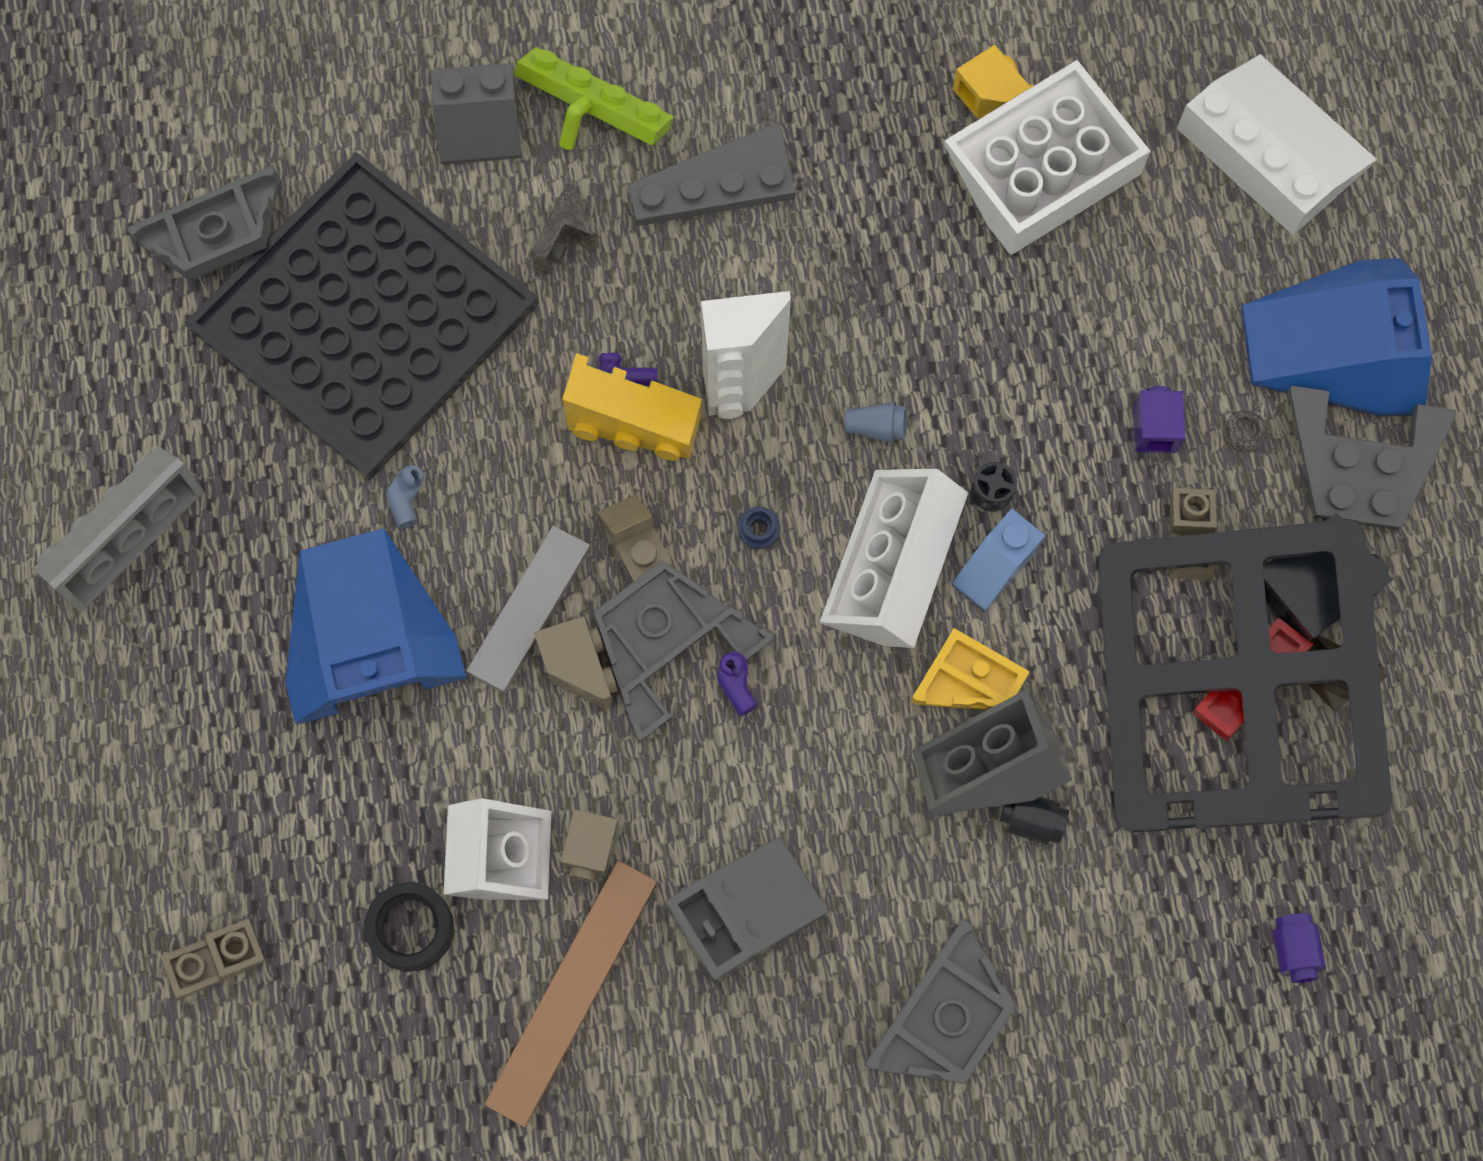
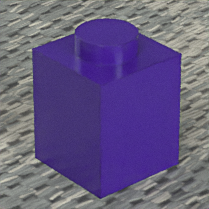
M1153 386L1146 390H1141L1133 405L1135 452L1177 453L1185 440L1183 391H1170L1165 386Z

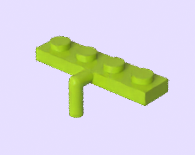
M535 47L516 63L514 76L571 104L567 108L559 140V146L565 150L574 149L581 119L586 113L652 146L671 128L674 116L662 111L656 104L645 102L627 93L622 87L609 84L591 75L585 68L575 67L563 61L549 50Z

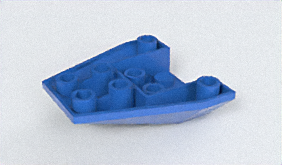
M1401 258L1359 260L1242 305L1241 313L1251 385L1287 393L1291 386L1329 391L1328 404L1381 417L1412 415L1413 408L1416 405H1426L1432 353L1420 280Z
M384 528L300 550L286 673V686L296 725L339 714L337 704L389 689L420 682L424 690L467 678L456 635Z

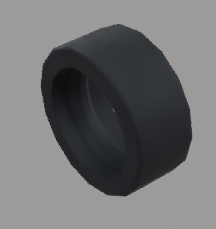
M415 882L394 884L381 891L369 905L364 920L365 939L372 953L390 968L404 972L425 970L439 962L449 950L454 935L453 915L446 901L429 886ZM414 900L424 903L431 909L436 919V931L433 940L426 948L417 953L404 954L395 951L388 945L383 934V923L387 913L393 906L403 901Z

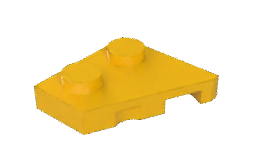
M954 628L913 695L911 702L924 706L987 711L1015 696L1030 671Z

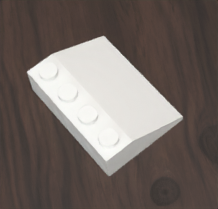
M1261 54L1211 83L1186 105L1177 129L1292 235L1297 233L1377 160Z
M1078 60L949 137L944 142L987 226L1010 255L1018 252L1140 176L1150 154L1149 148Z

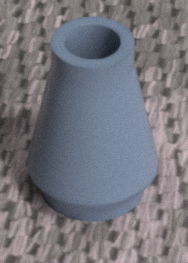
M895 401L856 409H846L845 432L847 434H857L893 444L895 440H905L907 430L906 406H897Z

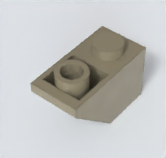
M582 616L534 632L550 683L603 709L613 707L610 694L618 692L610 666L601 668L597 654L604 652V647L597 627L588 629L585 617Z

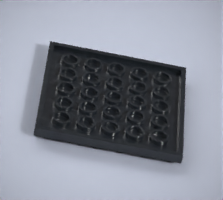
M355 152L268 239L267 248L255 252L184 323L193 334L370 481L539 304L538 296L360 154Z

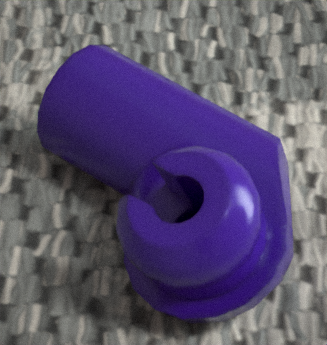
M601 353L599 356L600 368L597 369L611 374L612 369L617 367L627 371L626 380L647 387L650 386L651 381L658 382L656 368L621 367L622 358L619 353Z
M731 651L726 653L720 660L718 683L740 717L754 710L758 703L747 688L748 662L745 656L740 652Z

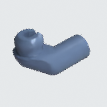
M408 465L401 469L386 492L387 501L399 530H404L418 523L411 503L421 489L424 473L415 465Z

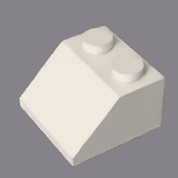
M484 798L448 805L443 895L487 900H548L551 811Z

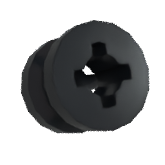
M990 462L980 467L971 487V495L975 504L979 508L990 512L1000 511L1007 507L1016 490L1017 479L1015 473L1009 466L1001 462Z

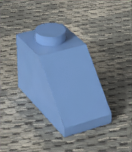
M1011 509L983 540L953 581L952 586L985 612L1039 551L1045 535Z

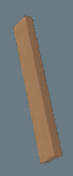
M619 860L617 861L484 1104L485 1106L526 1128L658 884L656 880Z

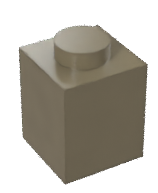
M573 810L561 858L563 868L570 870L569 877L589 883H595L596 876L607 878L620 827L618 819Z

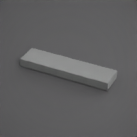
M552 526L466 670L469 676L506 695L537 642L534 632L546 627L590 552V544Z

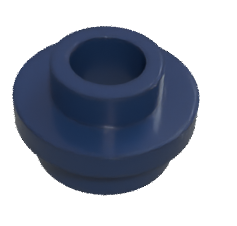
M750 508L741 515L738 521V535L748 547L764 549L773 545L779 537V519L768 508ZM755 523H762L766 526L767 531L762 535H756L751 531V527Z

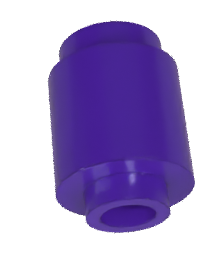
M1298 913L1276 918V929L1272 933L1280 975L1290 976L1291 983H1305L1318 980V972L1326 969L1319 927L1317 924H1313L1312 915Z

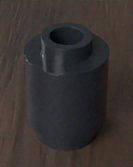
M1039 797L1033 801L1004 805L1000 822L1007 823L1006 833L1048 845L1049 841L1060 844L1066 828L1069 809L1059 807L1060 802Z

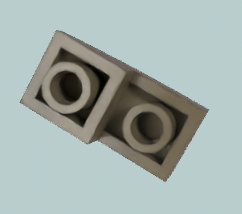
M1173 487L1170 499L1169 537L1215 533L1217 529L1215 490ZM1215 565L1169 569V578L1212 581L1215 575Z
M249 918L206 934L204 940L160 956L176 1002L237 976L264 962V957Z

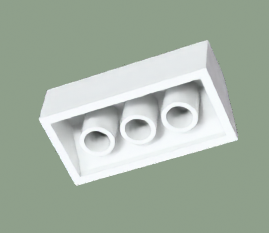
M790 291L701 301L703 375L709 416L718 415L722 419H733L741 416L743 412L751 411L785 370L791 303Z
M938 469L875 470L820 623L883 646L914 648L968 492Z

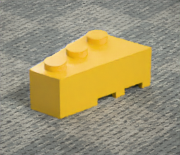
M576 353L562 399L568 430L573 431V434L578 438L587 441H596L598 437L612 440L619 448L629 451H636L639 447L654 450L657 456L666 460L676 461L679 460V457L690 459L702 417L701 398L655 381H651L649 387L625 379L627 371L617 367L612 369L611 374L587 365L589 357Z

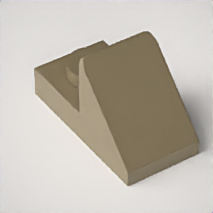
M636 494L597 512L632 582L636 581L662 560L673 567V563L654 529L651 513Z

